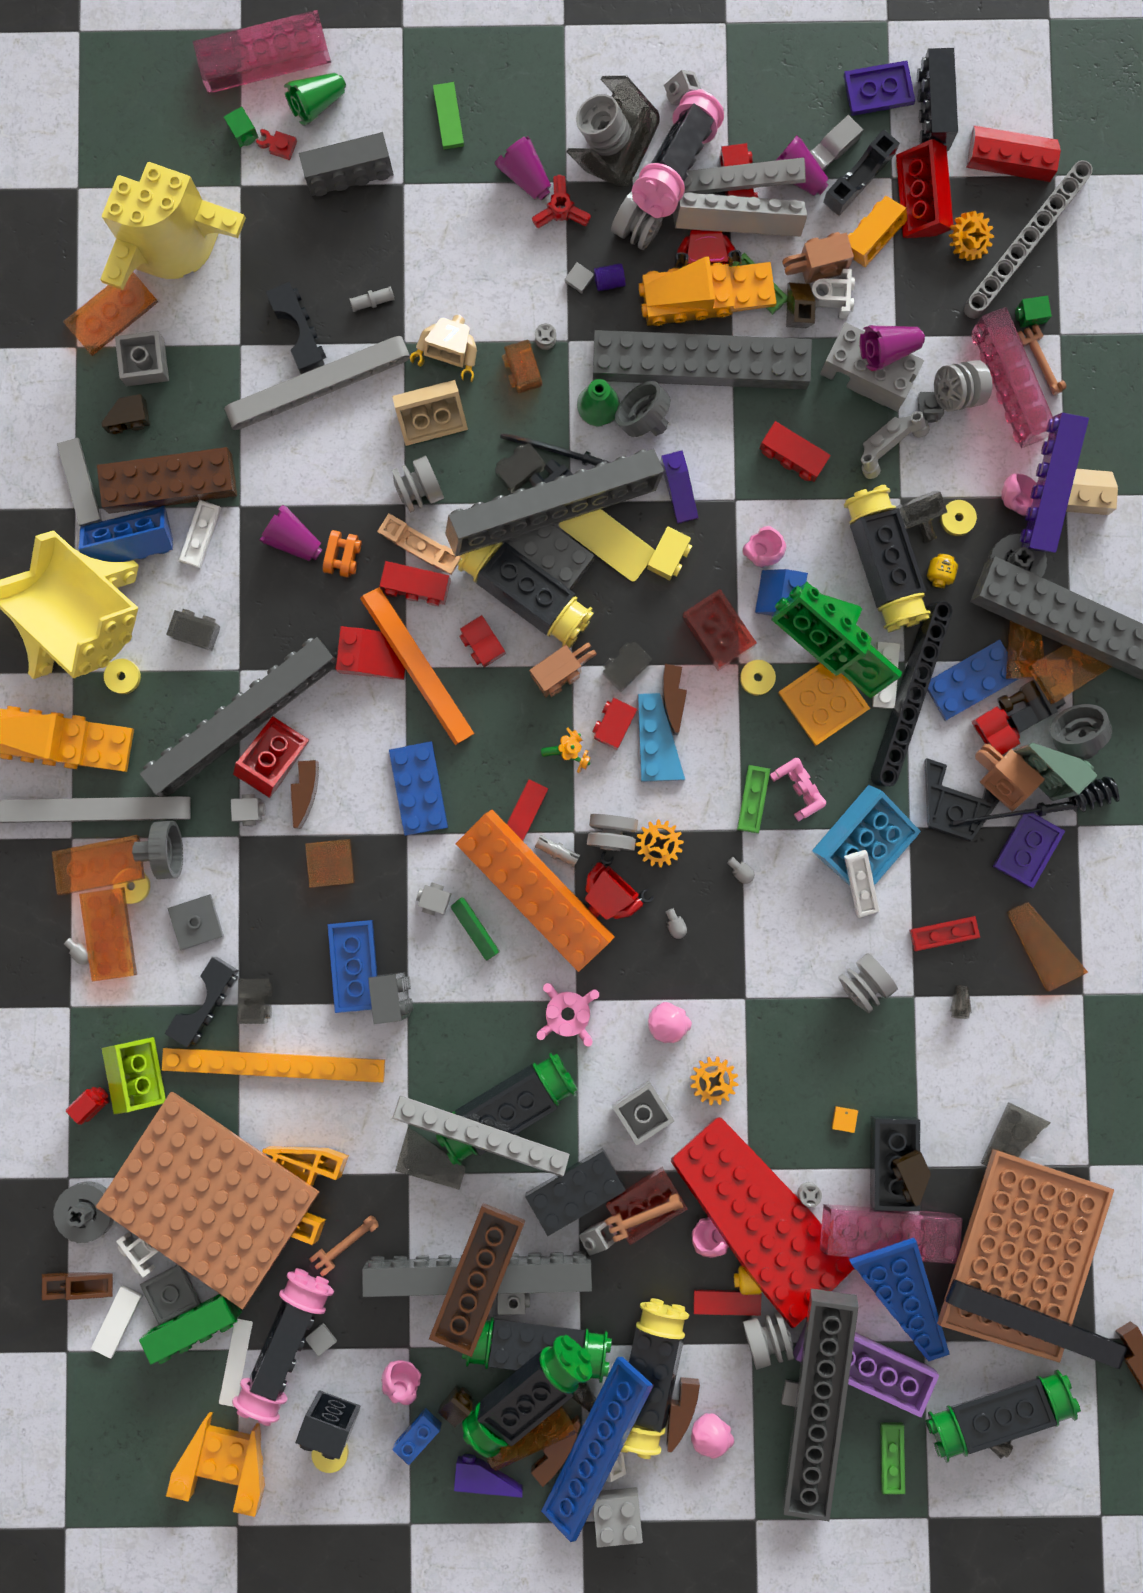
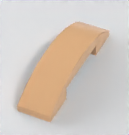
M389 513L377 531L402 549L452 575L461 560L460 555L454 556L452 549L445 545L442 546Z

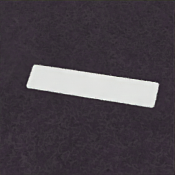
M237 1319L238 1321L234 1323L219 1404L234 1407L232 1403L233 1398L239 1395L240 1382L242 1380L253 1324L252 1321Z

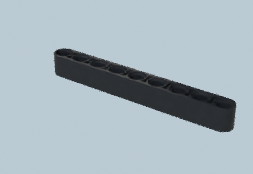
M946 601L931 603L926 607V611H930L931 614L928 619L921 621L896 696L895 706L892 709L871 772V781L876 786L890 787L898 781L952 617V606ZM937 608L940 609V616L937 614ZM931 628H932L933 631H934L933 637H932L931 634H930V629H931ZM924 648L927 650L926 657L923 654ZM917 669L920 670V677H919V678H918V676H917V674H916ZM911 689H912V691H913V693H914L913 698L910 697V690H911ZM904 710L907 712L906 719L903 717ZM897 730L900 732L899 740L896 738ZM891 751L893 753L892 761L889 758V753ZM884 772L887 776L885 781H883L882 774Z
M953 1279L945 1299L947 1303L1117 1369L1121 1368L1128 1349L1127 1346L956 1279Z

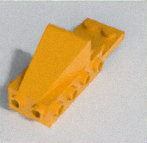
M704 257L680 269L672 268L667 272L661 273L658 271L647 272L642 276V283L638 284L639 295L644 298V304H641L642 316L646 317L647 326H660L674 322L683 323L689 320H705L713 317L723 318L737 311L776 306L771 262L729 267V264L723 265L722 263L710 265L709 257Z
M14 706L0 709L1 759L12 760L14 756L21 757L20 761L34 763V760H42L43 765L49 766L63 763L65 768L77 769L78 766H87L127 772L134 734L133 728L85 721L86 717L72 715V719L64 718V714L56 712L42 715L43 711L29 709L28 713L20 712L21 708Z

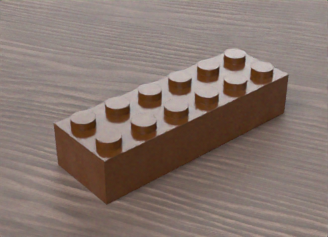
M227 447L97 465L101 505L109 514L237 496L233 458Z
M482 1204L429 1340L472 1357L525 1224L524 1219L488 1204Z

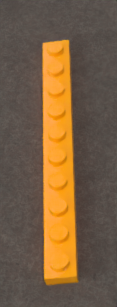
M163 1048L162 1071L383 1083L386 1059Z

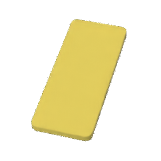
M601 509L559 523V527L632 582L637 580L655 552L651 546Z

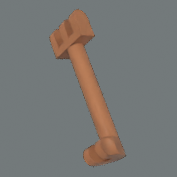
M1037 324L1033 325L1032 331L1029 327L1024 329V334L1022 331L1017 332L1016 336L1021 347L1030 346L1053 395H1058L1066 389L1065 381L1057 382L1039 346L1038 340L1043 337Z
M674 1194L670 1196V1202L622 1220L620 1214L606 1219V1225L616 1223L615 1226L609 1228L610 1234L617 1231L620 1232L612 1237L613 1241L617 1242L627 1238L629 1235L627 1232L628 1228L672 1210L676 1211L683 1208L679 1195Z
M370 1215L366 1218L360 1227L329 1252L325 1253L321 1248L309 1258L311 1263L317 1260L318 1257L321 1261L314 1266L317 1270L323 1265L326 1266L320 1272L322 1277L335 1267L332 1262L334 1258L369 1230L373 1232L379 1226L374 1216Z

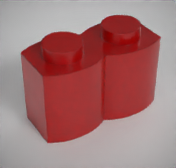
M482 615L460 628L462 634L459 637L465 647L470 645L473 653L471 656L477 665L481 663L485 668L506 654Z
M998 706L971 721L984 744H990L1001 755L1021 744L1018 731L1014 727L1011 728L1009 726L1007 713L1002 708L999 709Z
M101 1087L86 1089L66 1109V1113L77 1124L82 1125L84 1122H89L109 1103L107 1098L109 1095Z

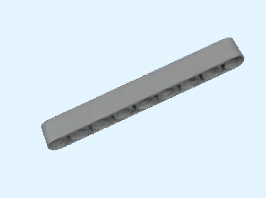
M1081 160L1072 167L972 293L964 306V312L967 317L975 319L982 315L1085 185L1093 170L1089 162ZM1076 172H1080L1083 177L1078 176ZM1063 188L1068 189L1070 193L1065 192ZM1050 204L1055 205L1058 210L1053 209ZM1037 221H1042L1045 226L1039 225ZM1024 237L1030 238L1032 242H1027ZM1011 253L1017 254L1019 259L1013 258ZM998 270H1003L1006 275H1001ZM985 286L991 287L993 292L987 291ZM972 303H978L980 305V308H974L972 306Z
M395 336L225 406L224 410L232 429L239 430L408 361L410 355L403 338Z
M191 797L0 800V823L191 819Z

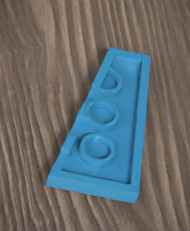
M660 693L638 694L641 782L685 780Z

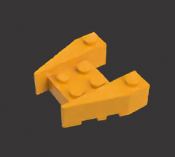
M269 1146L262 1150L263 1153L273 1156L272 1160L312 1187L317 1174L334 1180L339 1179L343 1174L349 1155L330 1148ZM307 1212L291 1237L311 1245L315 1244L319 1240L326 1219Z
M209 1412L171 1473L166 1497L189 1501L195 1492L199 1476L238 1485L233 1512L255 1517L260 1509L265 1488L260 1423H256L251 1434L210 1425L213 1413Z

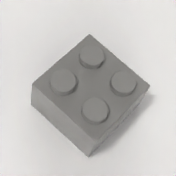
M159 331L115 336L119 377L126 387L169 381L165 341Z
M647 1081L612 1104V1108L636 1146L674 1122L673 1117L650 1081Z
M638 1488L602 1490L593 1506L597 1547L643 1543Z

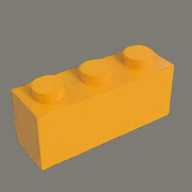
M885 196L874 205L871 213L860 221L855 231L848 234L854 261L864 267L872 261L907 221V213L904 206L888 196Z

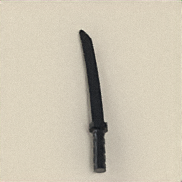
M512 434L500 435L501 439L580 460L582 465L585 466L587 464L596 466L602 462L610 463L591 456V453L588 451L585 454H580Z
M1073 801L1045 805L1042 802L1038 803L1034 809L952 821V825L1037 813L1039 817L1046 816V813L1073 810L1074 803Z

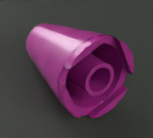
M796 135L776 161L805 158L806 182L793 185L813 196L817 193L821 195L828 187L826 182L829 178L803 140Z
M524 136L506 149L505 157L503 158L500 155L495 161V165L534 200L538 198L543 200L550 194L551 184L529 136L526 138Z
M869 325L864 327L865 332L860 334L859 347L862 359H867L869 363L866 365L867 369L878 371L921 349L925 342V335L918 327Z
M282 505L278 509L280 510L278 515L273 516L259 541L304 560L310 561L312 558L316 560L323 550L320 548L321 542L288 507Z

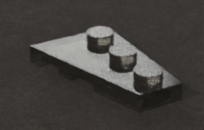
M1008 1102L980 1163L985 1166L988 1165L993 1149L1019 1157L1021 1152L1051 1122Z
M408 1127L395 1171L460 1190L466 1166L463 1164L461 1166L458 1164L453 1165L446 1152Z

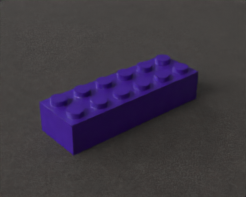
M1062 412L1053 416V419H1049L1046 432L1049 433L1048 440L1044 441L1041 449V454L1044 455L1042 464H1038L1036 470V477H1038L1037 486L1034 485L1030 495V498L1033 499L1031 508L1028 507L1025 515V520L1028 523L1020 536L1022 547L1046 553H1056L1089 421L1088 417Z

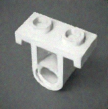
M843 269L840 279L823 278L814 282L811 290L816 301V307L841 308L838 319H847L850 311L853 312L854 298H851V291L854 290L855 277H851L852 269ZM823 290L826 295L820 296L816 291Z
M128 1232L116 1241L118 1249L123 1256H127L130 1259L135 1273L145 1277L156 1268L153 1264L149 1267L146 1261L156 1254L158 1250L140 1238L132 1243L129 1240V1237L132 1235Z

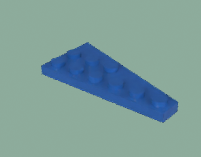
M915 1238L849 1259L852 1266L871 1287L894 1319L898 1321L901 1328L913 1340L928 1362L950 1355L942 1326L937 1324L938 1312Z

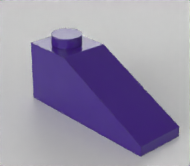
M683 450L661 455L660 463L664 470L663 475L677 524L698 519Z
M463 1454L458 1456L454 1491L522 1498V1484L481 1458H476L475 1455Z

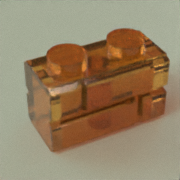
M524 340L517 344L505 346V354L502 355L505 368L509 367L511 375H508L511 388L516 387L517 393H522L541 387L542 379L530 341Z

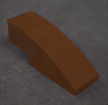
M665 664L662 681L664 708L673 735H678L687 690L679 689L682 667Z
M316 760L298 761L299 783L291 784L293 828L295 829L303 827L315 800L319 779V762Z
M72 1272L42 1274V1300H78L113 1297V1273Z
M1130 1321L1115 1331L1123 1344L1128 1347L1123 1361L1143 1391V1335L1138 1326Z
M680 1377L679 1400L671 1401L668 1415L667 1452H673L690 1425L698 1401L699 1379Z
M578 1415L543 1444L545 1455L531 1466V1474L542 1487L554 1477L570 1454L580 1428V1417Z

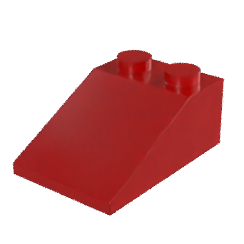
M340 627L336 670L339 674L404 680L405 667L382 632L363 628Z
M272 716L236 762L233 775L271 798L308 744L309 739Z

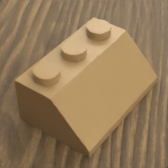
M455 380L392 396L405 446L468 430Z
M1076 469L1066 512L1109 515L1117 509L1118 486L1113 472Z

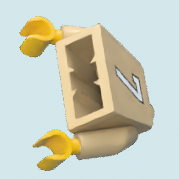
M460 315L453 316L452 321L441 318L437 324L424 329L416 345L417 351L410 355V361L414 363L415 358L419 356L418 366H423L425 359L422 354L424 351L425 356L462 368L466 365V368L461 373V378L464 380V374L469 372L472 375L470 381L472 382L474 380L472 366H475L477 347L474 337L469 335L470 328L464 325L465 319Z

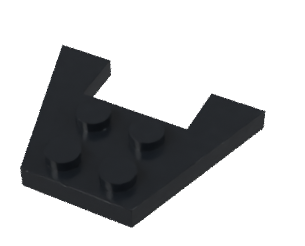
M926 758L925 782L928 828L968 842L972 841L986 820L952 825V821L988 816L1000 800L986 788L981 799L942 786L947 765Z

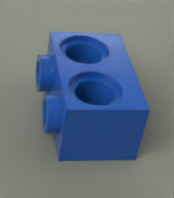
M425 1408L398 1437L392 1450L406 1464L410 1465L440 1432L442 1423Z

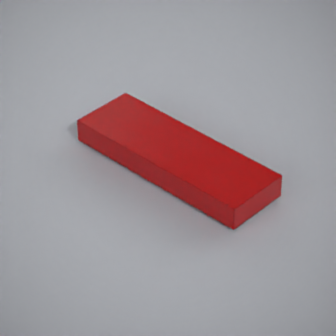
M530 779L507 823L522 841H524L549 790Z
M975 916L909 930L914 951L980 938Z
M694 1290L693 1313L761 1316L762 1293L742 1295L740 1291Z

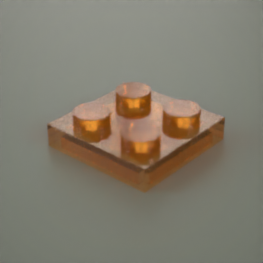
M350 839L305 844L309 888L355 883Z

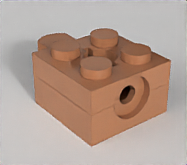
M835 232L828 235L827 238H812L804 244L802 253L786 257L782 263L786 267L784 270L787 276L802 272L805 283L809 284L818 279L840 276L843 269H849L854 256L847 232L842 234Z
M586 643L573 653L565 645L530 669L531 678L545 697L557 695L562 691L561 687L568 682L570 685L580 678L581 665L597 654L595 650H592L577 660L579 656L592 647L590 643Z
M985 744L975 754L976 760L989 771L981 779L980 783L1012 812L1045 780L1038 770L1032 768L1024 761L1020 754L1015 753L1012 749L1003 757L990 744Z

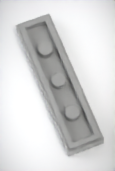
M74 438L57 443L79 526L102 521L80 439Z

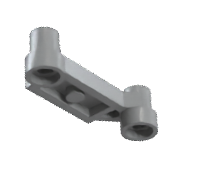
M914 412L911 416L902 418L894 417L863 443L865 450L861 457L862 471L866 478L873 479L880 474L881 469L878 459L909 433L912 432L918 438L924 437L929 433L930 428L922 412Z

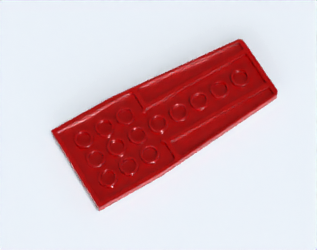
M718 1117L712 1120L671 1158V1163L747 1274L791 1328H795L807 1316L811 1289L833 1291L855 1269L850 1263V1258L815 1215L722 1118Z

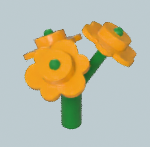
M567 727L566 729L570 737L562 736L559 746L542 748L541 754L543 757L562 755L564 760L572 759L580 762L577 773H580L582 768L586 770L590 765L591 757H588V750H585L582 758L578 757V752L582 748L580 742L583 741L581 734L576 730L571 731Z

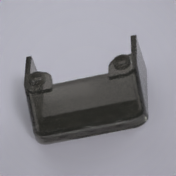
M602 76L600 80L613 93L612 97L616 100L630 124V138L620 151L610 156H601L593 149L568 148L566 152L585 172L618 187H627L631 184L656 132L660 116L658 110L628 76Z

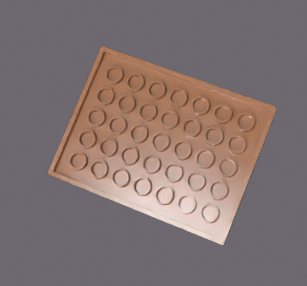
M170 1092L103 1194L96 1208L243 1310L320 1192L174 1092Z
M993 1149L945 1299L953 1279H956L1072 1324L1114 1189ZM945 1300L937 1324L942 1327L1059 1363L1065 1349L955 1307Z

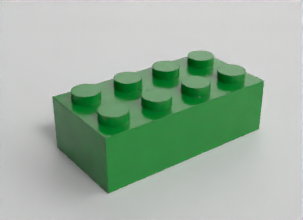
M218 1294L191 1310L149 1329L139 1339V1342L150 1365L157 1361L159 1364L170 1360L177 1351L180 1354L188 1351L198 1340L200 1343L211 1339L218 1330L221 1333L229 1330L238 1321L237 1318L242 1311L237 1305L221 1294Z

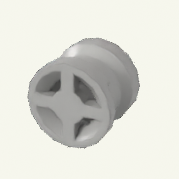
M547 323L539 325L535 330L536 345L542 350L553 348L557 340L555 328Z
M805 1182L798 1188V1198L805 1206L815 1207L821 1202L822 1192L814 1183Z

